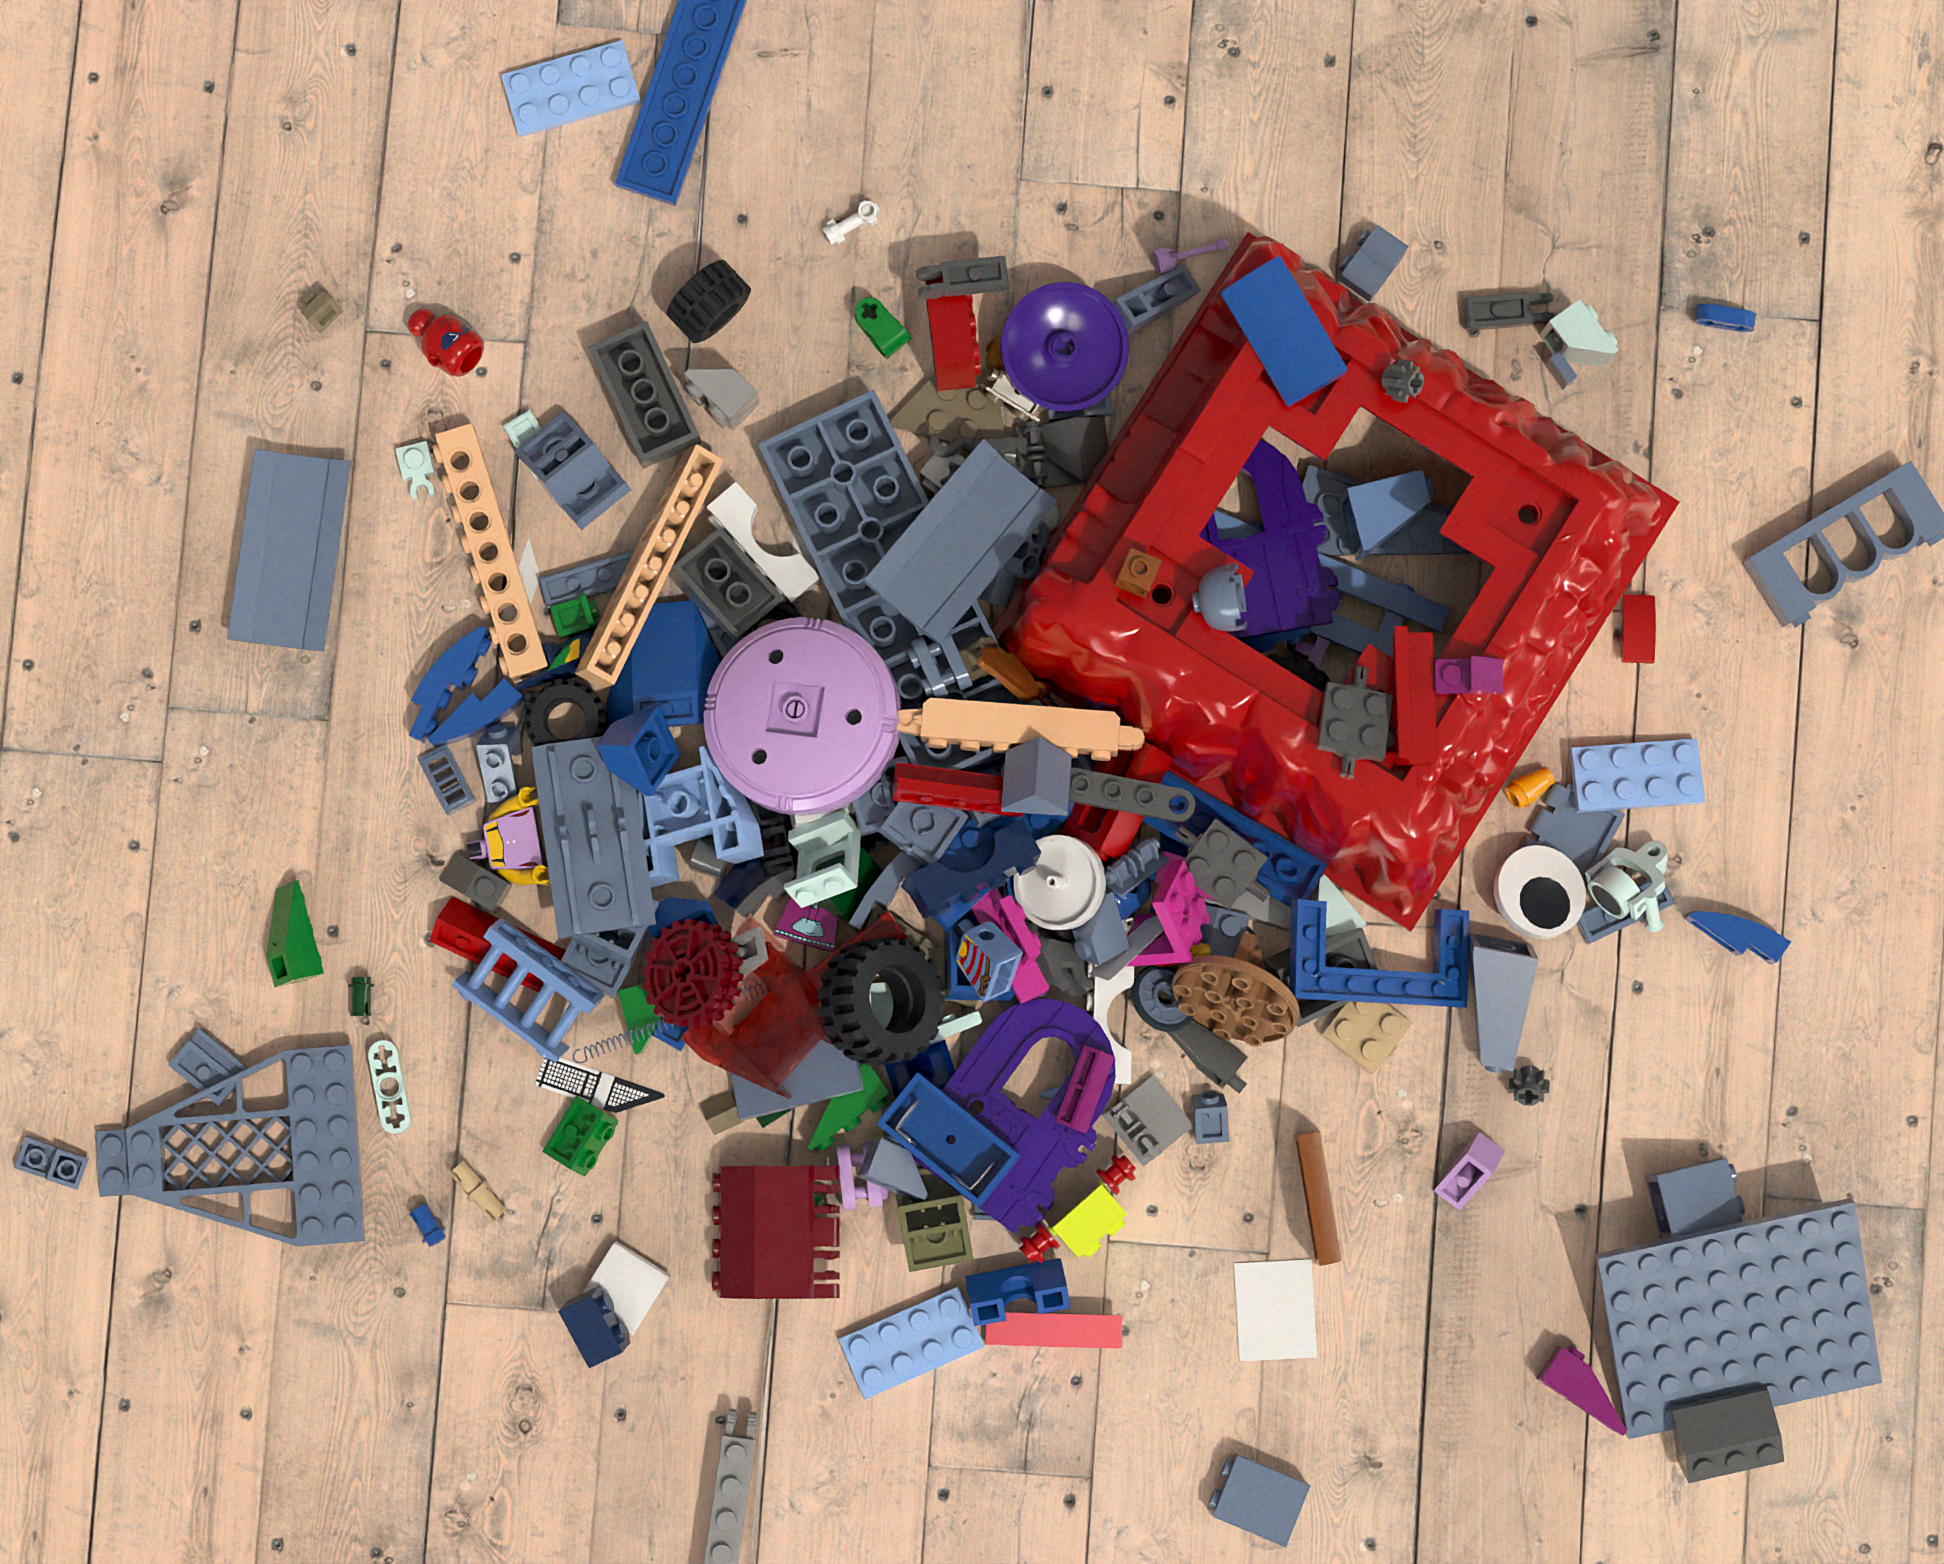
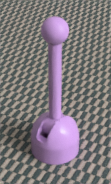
M1221 238L1215 244L1176 253L1169 247L1154 249V265L1158 274L1167 273L1177 266L1179 259L1217 249L1225 251L1229 247V242Z

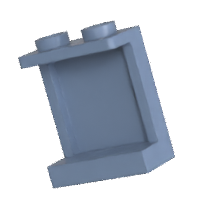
M1235 1453L1233 1459L1227 1458L1223 1465L1220 1476L1225 1479L1221 1489L1215 1488L1209 1500L1208 1507L1212 1508V1517L1286 1547L1310 1485Z

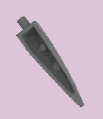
M1193 1020L1186 1027L1178 1031L1166 1032L1190 1058L1195 1067L1221 1089L1228 1084L1240 1094L1247 1083L1235 1073L1248 1056L1231 1043Z

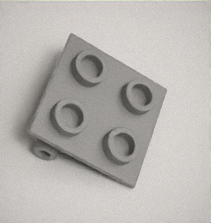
M1154 1075L1103 1115L1143 1166L1155 1159L1162 1151L1194 1126Z

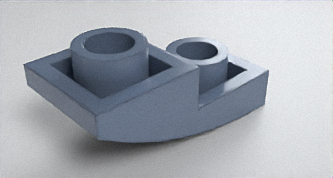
M25 1136L14 1168L77 1190L89 1158Z

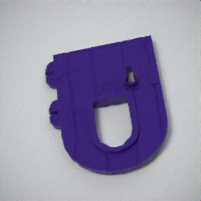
M1260 440L1240 472L1249 476L1255 486L1265 532L1252 534V536L1244 539L1228 538L1220 540L1213 513L1199 535L1202 539L1255 571L1244 588L1247 612L1240 613V621L1247 620L1246 630L1226 631L1239 640L1333 623L1331 612L1337 610L1340 606V599H1342L1339 589L1328 591V588L1339 585L1338 578L1331 569L1321 567L1317 547L1324 543L1327 530L1325 525L1314 526L1313 523L1324 521L1323 512L1314 503H1306L1304 489L1298 472L1289 459L1273 445Z
M1054 999L1029 1000L1025 1003L1016 1004L1001 1013L987 1027L942 1089L969 1112L972 1110L973 1102L977 1100L982 1101L984 1109L980 1114H976L975 1117L1023 1155L983 1206L979 1207L1014 1234L1021 1225L1030 1227L1038 1222L1041 1223L1045 1215L1036 1210V1207L1041 1204L1045 1210L1049 1211L1054 1205L1055 1194L1050 1185L1063 1166L1074 1168L1079 1164H1083L1087 1159L1085 1153L1078 1151L1080 1146L1083 1145L1091 1152L1095 1148L1097 1134L1092 1126L1102 1114L1112 1096L1116 1079L1114 1058L1087 1133L1055 1122L1083 1046L1086 1045L1113 1056L1114 1053L1110 1040L1102 1027L1087 1012L1071 1003ZM1056 1037L1066 1041L1072 1048L1075 1063L1068 1078L1037 1119L1024 1109H1018L1015 1103L1000 1091L1034 1044L1042 1038ZM949 1135L947 1143L950 1145L955 1143V1137ZM912 1154L914 1161H916V1162H917L918 1164H920L922 1167H924L925 1169H927V1170H928L929 1172H931L933 1175H935L936 1177H938L940 1180H942V1181H943L944 1183H946L948 1186H950V1187L953 1188L955 1191H957L959 1194H961L957 1189H955L952 1185H950L946 1180H944L941 1176H939L935 1171H933L930 1167H928L925 1163H923L919 1158H917L914 1154Z

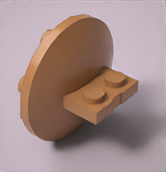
M1243 932L1234 958L1218 955L1193 957L1191 962H1184L1179 965L1172 980L1174 997L1177 1002L1180 999L1178 1009L1186 1015H1194L1193 1019L1212 1030L1214 1034L1224 1040L1232 1038L1245 1041L1251 1046L1259 1047L1262 1043L1283 1039L1295 1029L1300 1013L1298 1002L1293 993L1285 984L1262 967V949L1258 948L1255 934Z

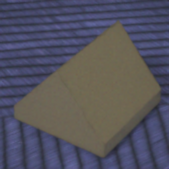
M731 1092L701 1105L714 1135L744 1122L739 1119L737 1105Z

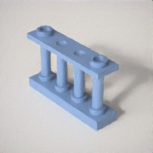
M501 917L489 927L483 936L491 943V947L473 975L465 971L454 980L451 986L458 990L464 999L477 1004L536 1048L539 1055L556 1063L570 1048L561 1040L581 1011H584L586 1014L592 1012L606 994ZM506 953L517 962V967L499 994H497L483 982L501 954ZM528 972H531L541 979L544 985L526 1012L523 1013L509 1003ZM558 992L569 1000L570 1004L550 1033L537 1024L535 1020L553 993Z

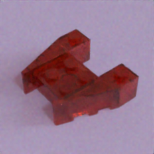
M767 941L765 945L768 960L752 971L771 989L732 1034L718 1021L713 1019L712 1026L702 1027L700 1025V1028H689L681 1039L701 1059L790 1099L793 1095L781 1083L821 1039L833 1045L831 1043L833 1038L831 1035L827 1036L822 1027L825 1025L823 1017H819L818 1008H820V1003L812 992L803 969L780 947Z

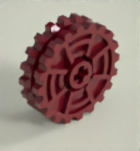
M685 919V922L677 920L672 923V928L665 926L661 929L662 936L660 938L654 937L651 941L653 949L652 951H646L645 958L648 960L647 966L642 967V974L646 975V981L642 983V988L649 993L646 998L648 1005L655 1006L653 1013L659 1017L664 1016V1022L668 1024L675 1023L676 1026L685 1027L688 1024L690 1028H700V1025L702 1027L712 1026L713 1019L721 1021L724 1018V1011H731L734 1007L732 999L734 996L739 997L741 990L737 987L738 982L743 981L744 974L739 972V967L743 964V958L737 957L736 952L739 950V946L736 942H730L732 935L728 931H721L722 926L713 923L709 925V922L698 921L697 923L693 919Z

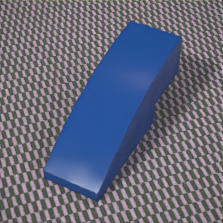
M503 679L482 701L471 693L427 740L433 746L440 747L475 736L511 714L524 702L525 698L510 683Z
M1692 911L1683 918L1735 956L1742 955L1746 949H1749L1768 964L1777 963L1791 943L1790 940L1774 930L1734 915Z

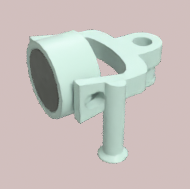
M1650 841L1644 844L1636 853L1626 848H1616L1586 871L1588 889L1595 902L1606 913L1617 919L1624 918L1630 912L1631 917L1637 920L1646 910L1647 920L1645 928L1650 932L1660 931L1664 927V921L1659 915L1657 896L1665 889L1663 874L1667 870L1666 863L1668 861L1666 846L1659 841ZM1624 865L1634 869L1652 885L1641 893L1635 882L1625 872L1615 866Z

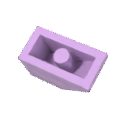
M1478 1132L1461 1151L1433 1191L1460 1210L1494 1173L1505 1151Z

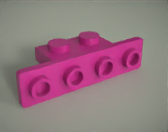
M998 889L991 890L971 911L979 925L987 921L993 922L1023 952L1011 987L1019 1002L1025 1003L1049 990V986L1035 961L1041 953L1039 950L1041 943L1033 930L1029 931L1024 921L1026 915L1021 904L1014 902L1011 895L1002 898Z

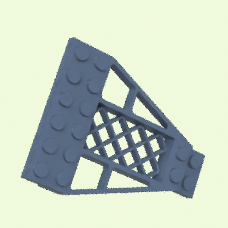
M352 1045L282 1051L126 1129L96 1132L100 1197L137 1196L298 1247L365 1241ZM285 1060L289 1100L287 1108L248 1112L245 1109L243 1079ZM233 1083L236 1084L237 1110L234 1113L183 1118L175 1117L176 1112L207 1098V1096L223 1090ZM290 1116V1125L281 1117ZM272 1118L261 1131L248 1121L249 1119ZM240 1120L229 1133L215 1123ZM276 1121L290 1132L279 1146L265 1135ZM207 1123L196 1136L183 1126ZM243 1124H246L257 1134L246 1149L232 1138ZM164 1126H174L164 1137ZM211 1126L225 1137L214 1151L200 1141ZM178 1129L192 1139L181 1154L167 1143ZM261 1138L275 1149L264 1163H261L250 1153ZM290 1140L292 1158L282 1150ZM228 1141L242 1152L231 1166L217 1155ZM196 1144L209 1154L208 1158L198 1169L184 1158ZM165 1148L177 1157L167 1170ZM278 1153L292 1164L281 1178L267 1168ZM246 1156L260 1167L248 1181L234 1170ZM213 1159L227 1170L215 1184L202 1173ZM180 1162L184 1163L194 1172L183 1186L170 1176V1173ZM263 1171L276 1181L274 1183L253 1184ZM293 1172L294 1181L285 1182V1180ZM230 1174L244 1184L220 1187ZM198 1176L211 1187L187 1190ZM167 1181H169L178 1190L168 1191ZM291 1188L294 1191L297 1236L295 1238L252 1225L251 1194L254 1191ZM238 1192L243 1196L244 1222L183 1204L180 1199L181 1197Z

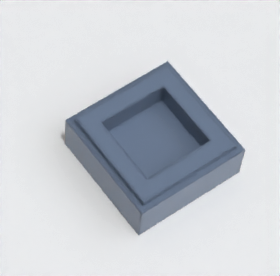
M1561 352L1551 356L1545 363V366L1562 390L1571 385L1577 378L1576 373Z

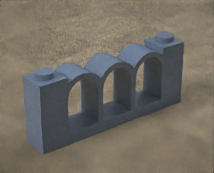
M1909 461L1749 557L1743 562V565L1781 626L1785 627L1792 623L1794 628L1811 619L1808 612L1815 609L1816 605L1833 598L1841 590L1844 582L1855 583L1863 580L1878 569L1882 560L1899 558L1915 546L1918 547L1927 542L1930 547L1944 539V512L1912 461ZM1884 494L1905 528L1906 541L1903 547L1895 549L1885 546L1878 539L1859 507ZM1846 516L1868 552L1869 559L1866 569L1863 571H1852L1846 568L1821 530ZM1809 539L1831 576V586L1828 592L1825 594H1814L1808 591L1783 553Z

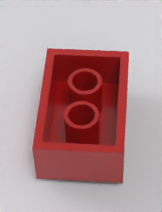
M943 278L925 281V285L943 283ZM972 294L950 297L943 295L937 299H926L937 392L975 387V375H981L980 350L976 338L977 329L975 313H973Z

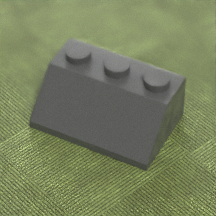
M1766 1386L1670 1407L1677 1462L1688 1483L1784 1462L1781 1432Z

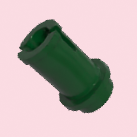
M351 977V984H348V987H351L350 1016H372L371 987H374V984H371V977Z

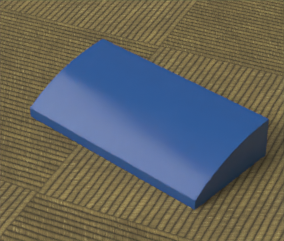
M1280 255L1247 274L1220 293L1287 408L1346 374L1348 368Z

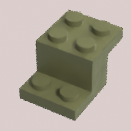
M918 1169L928 1194L926 1200L914 1202L895 1194L909 1272L973 1261L974 1257L962 1195L927 1169Z

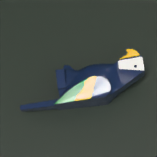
M597 626L590 631L571 636L563 643L547 642L542 644L550 668L516 683L518 691L547 682L552 684L555 683V679L562 678L565 681L577 677L578 675L575 674V671Z

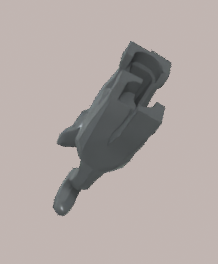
M932 433L928 438L931 452L942 458L955 456L962 448L968 451L970 455L977 445L985 439L1001 457L1020 473L1023 472V467H1021L1019 462L1015 461L1016 453L1018 455H1026L1027 439L981 437L973 439L969 437H956L947 446L939 443L937 433ZM950 462L948 466L950 470L949 475L941 479L940 484L945 485L961 465Z
M1029 919L1026 925L1029 931L1033 930L1041 943V948L1039 949L1041 953L1035 961L1047 984L1055 983L1059 991H1064L1067 997L1076 998L1093 989V981L1085 976L1084 960L1079 957L1075 950L1074 944L1076 941L1072 929L1050 930L1045 928L1051 938L1042 937L1037 931L1040 926ZM1046 992L1039 995V997L1045 996Z

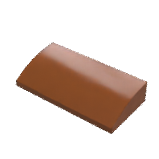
M1321 1132L1295 1135L1316 1264L1323 1266L1340 1262L1342 1258Z

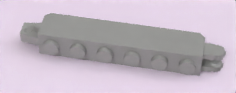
M729 1408L726 1433L722 1435L704 1564H739L756 1446L754 1432L757 1412H749L746 1421V1436L733 1435L734 1427L737 1423V1409Z

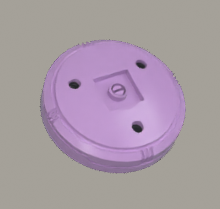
M807 617L789 618L767 624L753 631L727 653L717 667L707 690L709 696L705 699L707 704L704 705L706 707V710H704V730L707 745L715 764L729 783L754 803L778 813L798 816L817 815L839 809L853 802L866 793L880 779L889 766L899 742L901 732L897 729V725L900 721L899 710H902L899 690L890 669L874 648L860 635L847 627L829 620L820 621L819 618L817 620H814V618L808 620Z

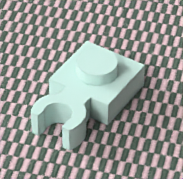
M427 441L395 448L402 479L404 481L413 480L410 486V495L413 500L419 501L417 491L420 487H427L429 495L435 497V487L426 477L435 474Z

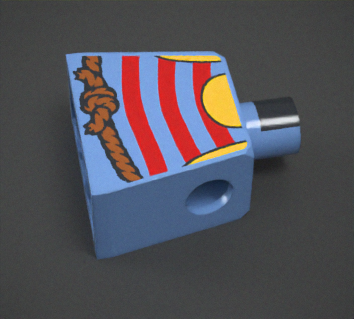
M969 919L959 922L953 930L961 941L956 961L980 999L986 1002L1010 991L1023 952L993 922L987 921L976 927Z

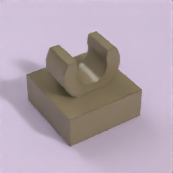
M309 290L300 298L307 305L301 313L320 334L343 312L324 290L317 297Z

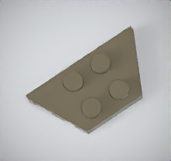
M935 374L890 421L893 428L927 438L932 433H937L939 441L947 444L956 437H969L973 439L981 437H1006L1001 408L985 397L987 390L975 384L973 388L937 392Z

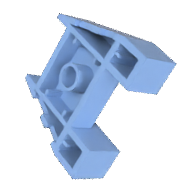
M699 747L702 765L666 775L652 796H646L639 791L638 805L651 888L680 880L674 845L713 834L717 859L737 864L764 856L758 821L745 796L729 783L720 772L708 747Z

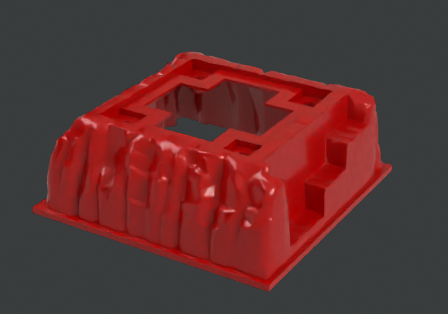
M1247 232L1049 540L1038 573L1031 579H1024L992 629V632L999 647L1006 653H1013L1030 672L1035 681L1047 682L1051 685L1052 690L1049 695L1060 708L1115 712L1120 718V726L1140 728V730H1143L1146 743L1154 745L1173 758L1167 771L1314 855L1327 864L1322 876L1325 874L1334 885L1411 932L1680 501L1638 476L1618 460L1614 461L1582 441L1574 432H1568L1558 426L1551 417L1539 414L1535 409V404L1520 396H1510L1494 380L1483 379L1465 368L1463 360L1456 352L1450 349L1437 350L1433 348L1430 340L1419 339L1401 328L1376 303L1369 302L1363 304L1350 296L1344 286L1335 282L1324 271L1305 268L1301 256L1286 247L1284 243H1279L1268 236L1257 238ZM1279 255L1348 368L1344 376L1288 408L1220 295L1223 290ZM1398 359L1413 361V366L1420 367L1419 371L1422 372L1424 377L1421 392L1415 398L1408 396L1407 403L1393 400L1392 396L1385 394L1386 390L1382 386L1384 370L1390 364L1397 365ZM1362 407L1473 477L1438 533L1495 569L1438 659H1469L1470 656H1481L1503 660V694H1435L1437 763L1432 765H1397L1393 658L1368 643L1354 667L1362 666V669L1364 667L1369 669L1366 681L1367 688L1393 695L1388 731L1394 735L1395 743L1391 747H1386L1385 758L1382 762L1370 759L1356 760L1354 778L1347 779V775L1344 778L1340 777L1342 757L1333 752L1316 749L1324 693L1226 631L1210 627L1205 622L1202 613L1195 612L1193 593L1199 592L1200 580L1206 572L1214 567L1237 563L1239 568L1234 572V575L1241 574L1244 588L1255 573V571L1202 539L1199 535L1267 428L1271 427L1323 461H1326L1354 415ZM1519 510H1529L1534 516V522L1532 524L1521 522L1518 517ZM1130 548L1162 560L1146 598L1114 586ZM1159 588L1165 589L1170 595V601L1166 604H1158L1153 600L1152 592ZM1354 667L1342 685H1353Z

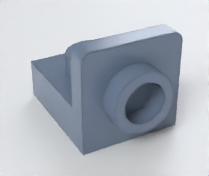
M1204 1091L1199 1095H1193L1192 1105L1194 1109L1196 1144L1229 1142L1228 1110L1224 1094L1215 1091Z

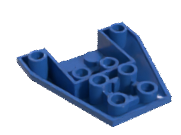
M691 600L653 604L615 684L610 687L606 703L608 728L612 723L652 704H659L668 727L696 724L704 726V710H706L704 705L707 704L705 699L709 696L707 690L721 660L700 611Z

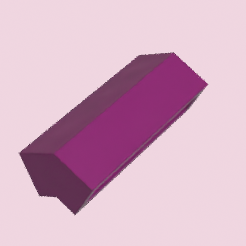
M1086 1045L1083 1046L1055 1122L1087 1133L1115 1056Z

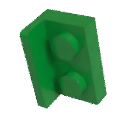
M575 1096L542 1152L570 1170L586 1176L596 1165L598 1156L606 1142L613 1137L618 1120L582 1098Z

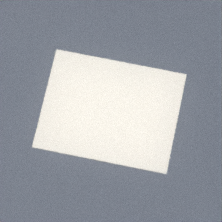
M1312 1259L1234 1263L1239 1362L1316 1358L1317 1341Z

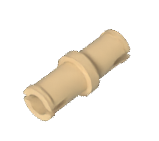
M464 1160L449 1175L467 1193V1200L469 1202L474 1201L492 1223L507 1208L488 1189L490 1185L487 1181L482 1182Z

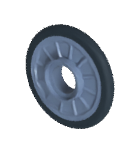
M1151 965L1142 969L1134 979V984L1131 988L1134 1008L1140 1018L1154 1029L1164 1032L1178 1031L1186 1027L1194 1015H1186L1178 1009L1180 999L1177 1002L1172 991V980L1176 969L1170 966ZM1158 991H1164L1168 994L1170 1005H1164L1159 1001Z

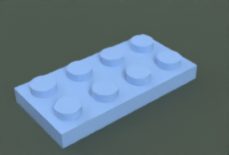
M623 40L501 74L519 137L641 103Z
M1697 739L1571 747L1569 749L1576 813L1693 805L1705 802Z
M958 1286L839 1338L864 1400L984 1347Z

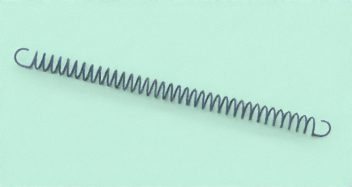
M795 969L791 971H798L800 973V976L802 975L800 970ZM784 972L783 977L780 974H778L777 978L774 976L772 977V981L767 978L766 983L764 981H761L760 984L755 983V987L753 985H750L749 989L747 987H744V990H741V992L743 993L745 1000L748 1001L745 995V988L749 991L751 999H753V996L751 994V986L754 988L757 997H759L756 989V984H758V986L761 988L762 994L764 995V991L762 989V982L766 985L768 993H770L767 984L768 980L771 982L774 991L776 989L773 984V978H775L778 982V986L780 989L781 985L779 983V976L783 979L784 985L786 987L787 984L784 979V974L788 976L791 983L792 980L789 977V975L786 972ZM660 1018L659 1024L657 1021H653V1025L651 1023H648L647 1027L645 1025H642L641 1029L639 1027H636V1032L633 1029H631L630 1034L627 1031H625L624 1036L621 1033L619 1034L618 1038L614 1035L613 1041L611 1038H608L607 1042L605 1040H602L601 1044L599 1042H596L595 1046L593 1044L591 1045L594 1047L599 1057L597 1043L601 1047L603 1054H605L603 1048V1041L607 1045L609 1052H611L608 1041L609 1039L612 1042L615 1050H617L615 1046L614 1037H616L620 1044V1047L622 1048L620 1035L623 1037V1039L626 1042V1045L628 1046L626 1040V1033L629 1035L633 1044L634 1041L632 1039L631 1031L635 1033L637 1040L640 1041L638 1038L637 1028L642 1033L644 1039L645 1036L643 1033V1026L646 1028L649 1037H651L649 1032V1024L653 1028L655 1035H657V1033L655 1031L654 1022H656V1024L658 1025L661 1033L662 1029L660 1026V1020L664 1023L667 1031L668 1028L666 1022H664ZM590 1045V1049H589L587 1046L584 1047V1054H585V1058H586L585 1061L578 1062V1061L575 1060V1057H574L575 1053H576L577 1051H580L581 1049H577V1050L573 1053V1059H574V1061H575L576 1063H579V1064H580V1063H584V1062H586V1061L588 1060V1059H587V1056H586V1050H585L586 1048H587L588 1051L590 1052L592 1059L594 1058V1057H593V1054H592V1050H591V1045Z

